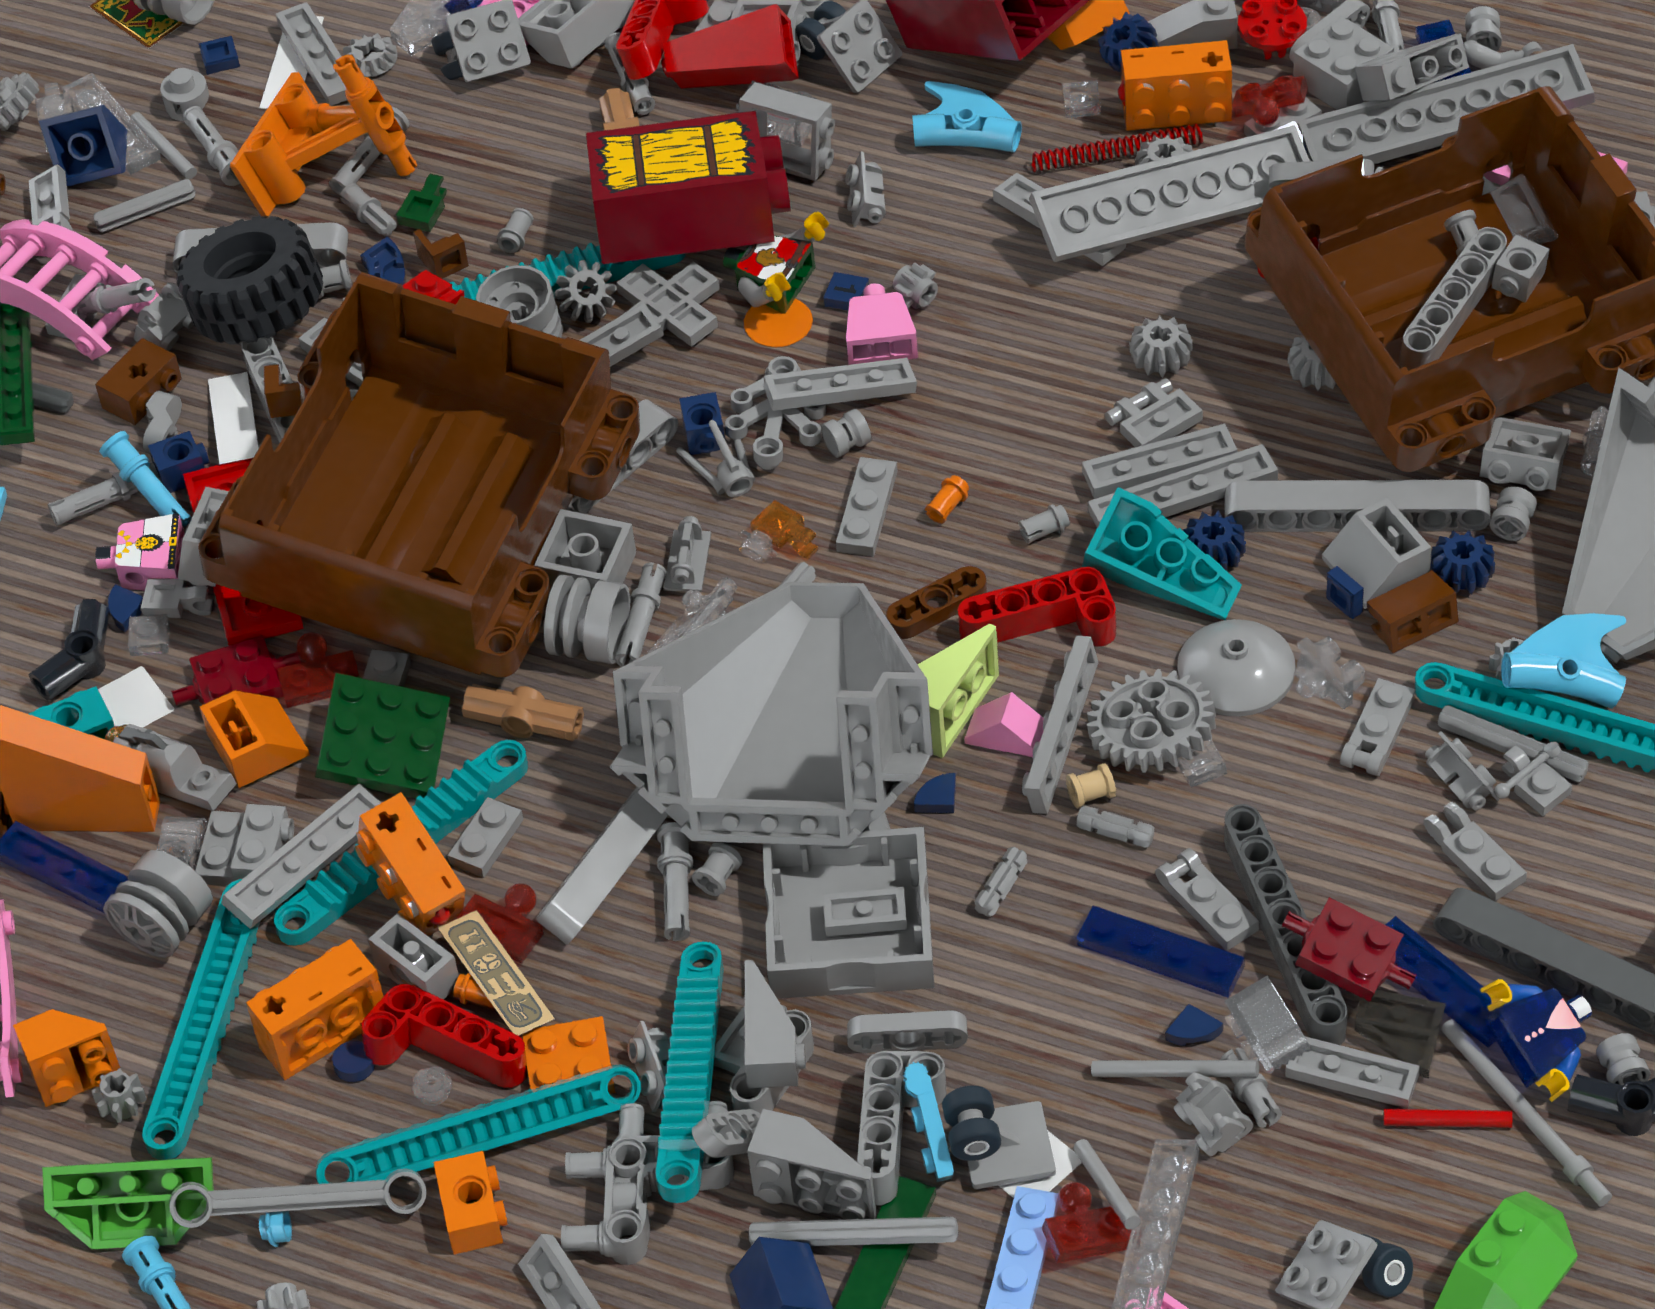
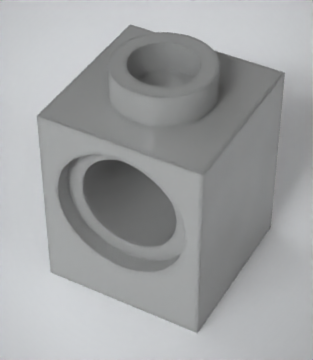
M1515 235L1496 263L1492 288L1506 296L1526 302L1545 273L1549 248Z

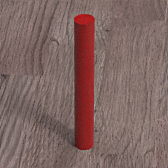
M1384 1109L1383 1112L1384 1126L1512 1128L1513 1122L1512 1111Z

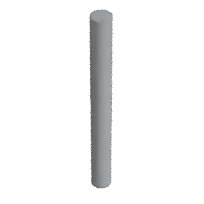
M1258 1060L1092 1061L1091 1064L1092 1077H1189L1195 1072L1206 1077L1259 1076Z

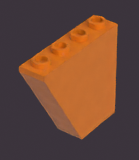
M0 705V792H2L4 797L5 814L10 815L15 831L155 832L160 797L146 753Z

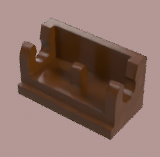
M1433 570L1367 601V610L1378 621L1372 624L1371 627L1392 653L1459 622L1456 592Z

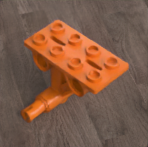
M344 55L335 61L336 64H333L334 70L338 73L346 87L345 96L350 105L330 106L327 103H318L300 73L292 72L230 163V168L262 217L269 216L276 205L294 202L303 195L306 186L298 174L302 165L365 133H368L377 150L388 156L397 175L407 176L415 170L414 167H417L416 160L413 159L405 145V133L394 117L392 106L384 100L374 81L364 77L352 55Z

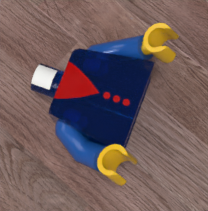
M1502 979L1484 986L1480 989L1481 993H1487L1492 1000V1004L1487 1006L1489 1011L1497 1009L1483 1020L1524 1086L1528 1088L1534 1083L1538 1087L1541 1085L1546 1086L1551 1093V1097L1548 1099L1553 1102L1569 1089V1082L1581 1058L1578 1046L1587 1038L1580 1023L1592 1015L1589 1003L1581 995H1577L1565 1002L1559 991L1555 988L1542 991V989L1535 985L1507 984Z

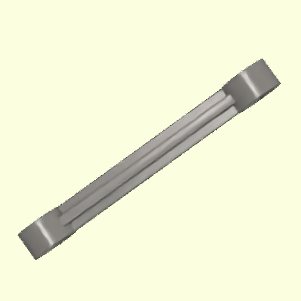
M406 1168L393 1171L385 1180L208 1191L202 1184L186 1182L179 1185L173 1191L169 1206L173 1219L179 1225L188 1228L201 1226L210 1216L388 1205L397 1213L409 1214L415 1212L423 1205L426 1199V1186L418 1173ZM401 1176L414 1179L420 1187L417 1199L405 1206L394 1204L388 1193L391 1183ZM185 1190H194L201 1193L207 1202L204 1213L192 1220L180 1217L177 1214L176 1207H174L176 1198L180 1193Z

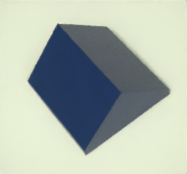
M104 104L39 121L53 166L58 164L65 171L67 186L121 174L126 171L128 130Z
M758 1237L729 1274L741 1309H833L809 1243Z

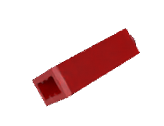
M777 4L663 43L664 58L661 59L663 71L667 78H672L681 89L754 84L755 82H783L799 79L791 20Z

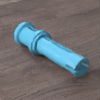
M120 431L110 437L100 448L99 452L101 455L110 458L120 470L119 476L123 481L132 482L160 516L179 514L183 527H186L192 517L187 514L149 469L150 463L146 455H140L128 441L129 435L125 431Z
M143 1236L132 1241L124 1249L122 1258L127 1265L134 1268L139 1276L138 1284L141 1290L149 1295H153L160 1309H175L173 1303L177 1309H191L175 1283L176 1272L172 1264L165 1262L158 1251L159 1243L153 1236Z

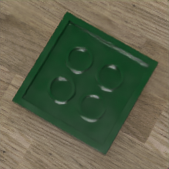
M335 673L315 778L354 786L360 784L364 788L392 794L402 792L404 796L417 798L419 795L424 798L427 796L428 789L431 786L435 788L450 697Z

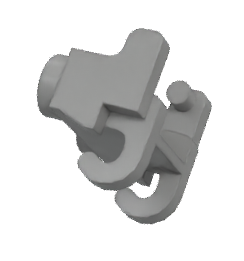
M167 283L162 288L160 295L149 306H145L139 312L134 340L138 342L141 338H144L169 351L179 338L177 332L183 326L187 329L194 326L177 285Z
M1196 1072L1186 1079L1188 1087L1176 1097L1178 1103L1174 1106V1110L1185 1123L1195 1125L1199 1131L1195 1140L1206 1154L1214 1156L1218 1151L1225 1152L1252 1130L1253 1122L1247 1115L1242 1114L1231 1098L1232 1092L1227 1085L1215 1080L1212 1081L1211 1078Z

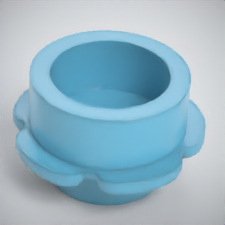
M289 1211L269 1212L265 1215H260L259 1231L262 1240H268L273 1247H278L279 1243L291 1240L292 1223Z

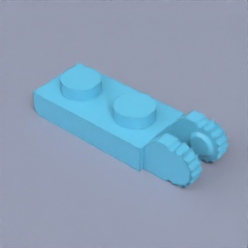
M913 1062V1064L905 1067L903 1082H905L906 1094L917 1101L918 1106L912 1107L911 1113L916 1132L924 1131L928 1148L921 1149L926 1173H935L937 1182L952 1178L954 1169L931 1078L927 1074L929 1071H927V1066L925 1067L923 1063Z

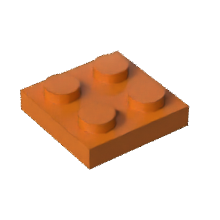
M603 1016L538 1027L522 1034L525 1043L530 1089H536L561 1079H569L574 1075L585 1074L611 1066ZM613 1077L608 1083L609 1094L616 1093Z

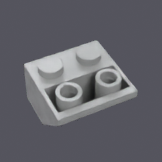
M1387 497L1355 513L1322 553V559L1331 570L1336 566L1340 567L1364 588L1363 608L1366 609L1367 601L1429 572L1431 546Z

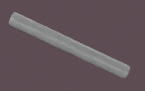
M954 1217L753 1222L750 1224L748 1237L751 1246L758 1237L809 1243L810 1246L947 1243L957 1241L958 1224Z

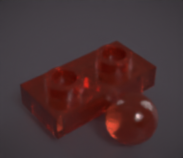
M1285 75L1271 83L1260 85L1253 82L1242 86L1236 90L1232 103L1235 117L1252 114L1254 121L1259 125H1272L1279 118L1280 108L1304 103L1308 90L1305 76L1293 77L1292 75Z
M315 632L305 633L297 642L298 655L306 662L277 669L287 708L330 698L335 673L360 678L353 650L324 657L327 652V642L322 635Z
M518 883L512 885L505 894V907L474 894L456 919L477 910L511 959L522 964L544 935L541 924L522 916L534 909L537 901L535 891L527 884Z
M1080 1182L1067 1183L1058 1194V1204L1067 1215L1046 1218L1041 1228L1056 1264L1135 1249L1139 1238L1135 1229L1129 1230L1125 1228L1111 1206L1089 1210L1092 1203V1195L1088 1187Z

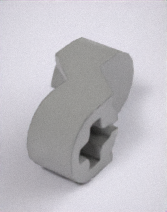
M156 391L147 402V417H149L148 421L150 424L143 437V449L145 452L149 453L148 445L178 435L175 424L180 417L182 408L180 397Z

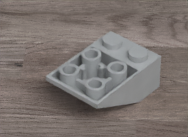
M767 1109L762 1110L747 1150L754 1196L760 1197L768 1203L779 1204L782 1202L801 1207L810 1213H828L840 1216L844 1220L877 1218L873 1179L870 1172L804 1118Z

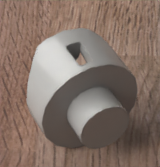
M178 68L172 71L161 83L160 91L166 112L172 119L183 121V114L188 108L199 106L203 109L208 101L209 91L206 80L197 71Z

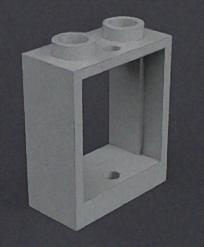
M756 82L739 99V113L756 111L760 137L767 136V112L812 124L811 150L780 142L783 166L786 173L816 181L825 169L830 168L834 158V150L831 148V136L835 128V120L832 119L831 103Z

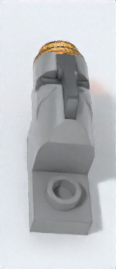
M124 724L111 728L105 737V740L146 753L158 793L214 811L237 784L231 773L202 764L196 750L191 745L170 739L151 729Z

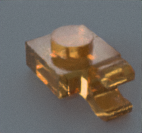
M776 500L750 522L751 531L754 535L779 549L788 542L799 555L806 559H809L819 550L818 546L811 543L816 537V533L804 527L803 515Z

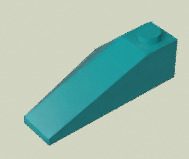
M1117 487L1085 552L1082 567L1097 569L1103 577L1116 583L1222 620H1226L1242 586L1209 554L1203 553L1188 539L1189 536L1181 528L1177 529L1166 519L1156 505Z

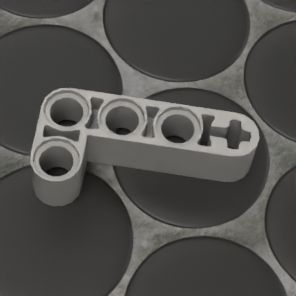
M881 1051L872 1054L866 1061L857 1163L872 1174L875 1205H884L896 1197L904 1107L918 1106L916 1099L906 1094L905 1082H903L905 1067L913 1064V1062L923 1063L925 1067L927 1066L926 1069L929 1071L927 1074L931 1078L937 1105L943 1102L947 1094L944 1060L934 1052Z

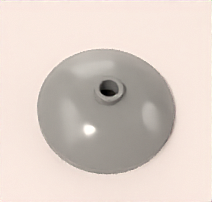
M1223 620L1199 629L1184 643L1178 657V679L1180 680L1182 677L1190 675L1192 684L1200 681L1203 691L1209 690L1216 714L1248 716L1273 707L1286 696L1295 677V658L1287 641L1270 627L1249 620Z

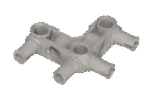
M710 1101L708 1114L727 1112L728 1107L724 1102ZM628 1103L620 1107L619 1135L612 1143V1146L604 1148L603 1152H566V1178H604L605 1200L604 1220L600 1221L599 1225H562L561 1246L564 1252L600 1251L601 1255L612 1257L616 1262L625 1265L635 1264L646 1255L650 1238L647 1197L652 1196V1192H656L658 1189L656 1165L658 1137L660 1135L644 1136V1108L641 1105ZM704 1152L699 1191L720 1189L727 1186L733 1180L735 1173L733 1155L711 1157ZM714 1160H718V1161H719L718 1163H714V1164L708 1163V1162L714 1161ZM631 1162L635 1163V1164L630 1165V1166H624V1165L627 1164V1163H631ZM674 1175L667 1180V1183L681 1185L689 1177ZM626 1235L633 1236L629 1239H620L621 1237Z

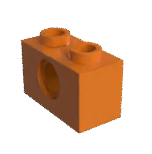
M483 1151L433 1162L453 1254L502 1244L503 1238L500 1227L508 1225L503 1200L495 1202L493 1197V1191L500 1190L495 1165L487 1167ZM471 1200H478L475 1203L467 1204Z

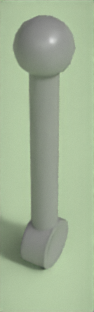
M1550 742L1543 748L1544 752L1509 781L1497 784L1494 789L1495 795L1499 799L1507 798L1510 794V789L1545 760L1559 755L1561 748L1558 743Z

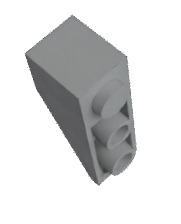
M1459 33L1377 57L1355 66V71L1363 101L1394 99L1467 69L1469 65L1462 35Z

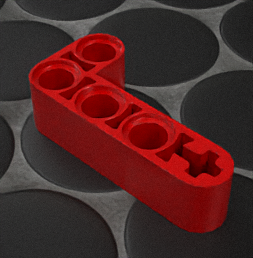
M635 0L616 44V49L628 78L632 80L642 79L655 72L664 52L663 43L668 42L674 25L697 20L706 15L709 11L707 0Z
M1081 567L964 599L958 607L960 639L967 637L988 624L996 626L997 643L1073 622L1077 623L1081 635L1091 637L1093 645L1097 647L1110 644L1117 634L1115 603L1100 571L1091 567Z
M399 984L392 987L362 1022L364 1052L373 1061V1064L378 1066L394 1063L412 1044L503 1088L518 1086L527 1076L525 1043L521 1037L414 985Z

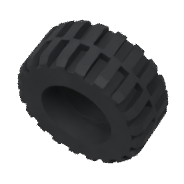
M255 216L247 221L243 219L234 221V224L227 227L223 225L215 229V233L210 236L205 235L201 238L199 244L196 247L192 246L187 251L186 257L182 259L176 277L177 286L194 326L207 338L219 343L225 341L228 344H239L241 341L253 343L262 337L268 339L275 336L276 332L282 329L287 330L294 326L296 320H302L309 313V308L316 305L323 287V275L307 235L297 224L276 216H270L268 219L262 216Z

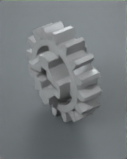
M22 72L19 76L15 74L11 79L5 77L0 81V129L2 131L8 130L11 125L18 120H22L29 113L28 106L32 103L31 101L35 100V94L40 90L38 83L28 73Z

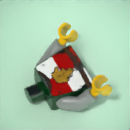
M814 212L806 218L804 227L792 234L774 236L775 242L749 245L746 250L730 247L726 250L723 265L726 268L735 270L737 290L752 307L766 305L786 314L816 268L813 241L823 240L825 237L824 229L829 226V222L821 212Z

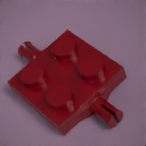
M263 635L189 658L194 674L193 684L177 690H171L176 706L196 699L204 705L235 690L278 699L284 697L280 684V673L302 667L297 651L275 658L268 651Z
M1330 897L1321 914L1315 917L1312 922L1289 911L1281 926L1304 937L1302 940V950L1295 965L1369 1002L1377 987L1383 984L1386 979L1409 990L1417 975L1394 964L1396 961L1395 951L1404 934Z

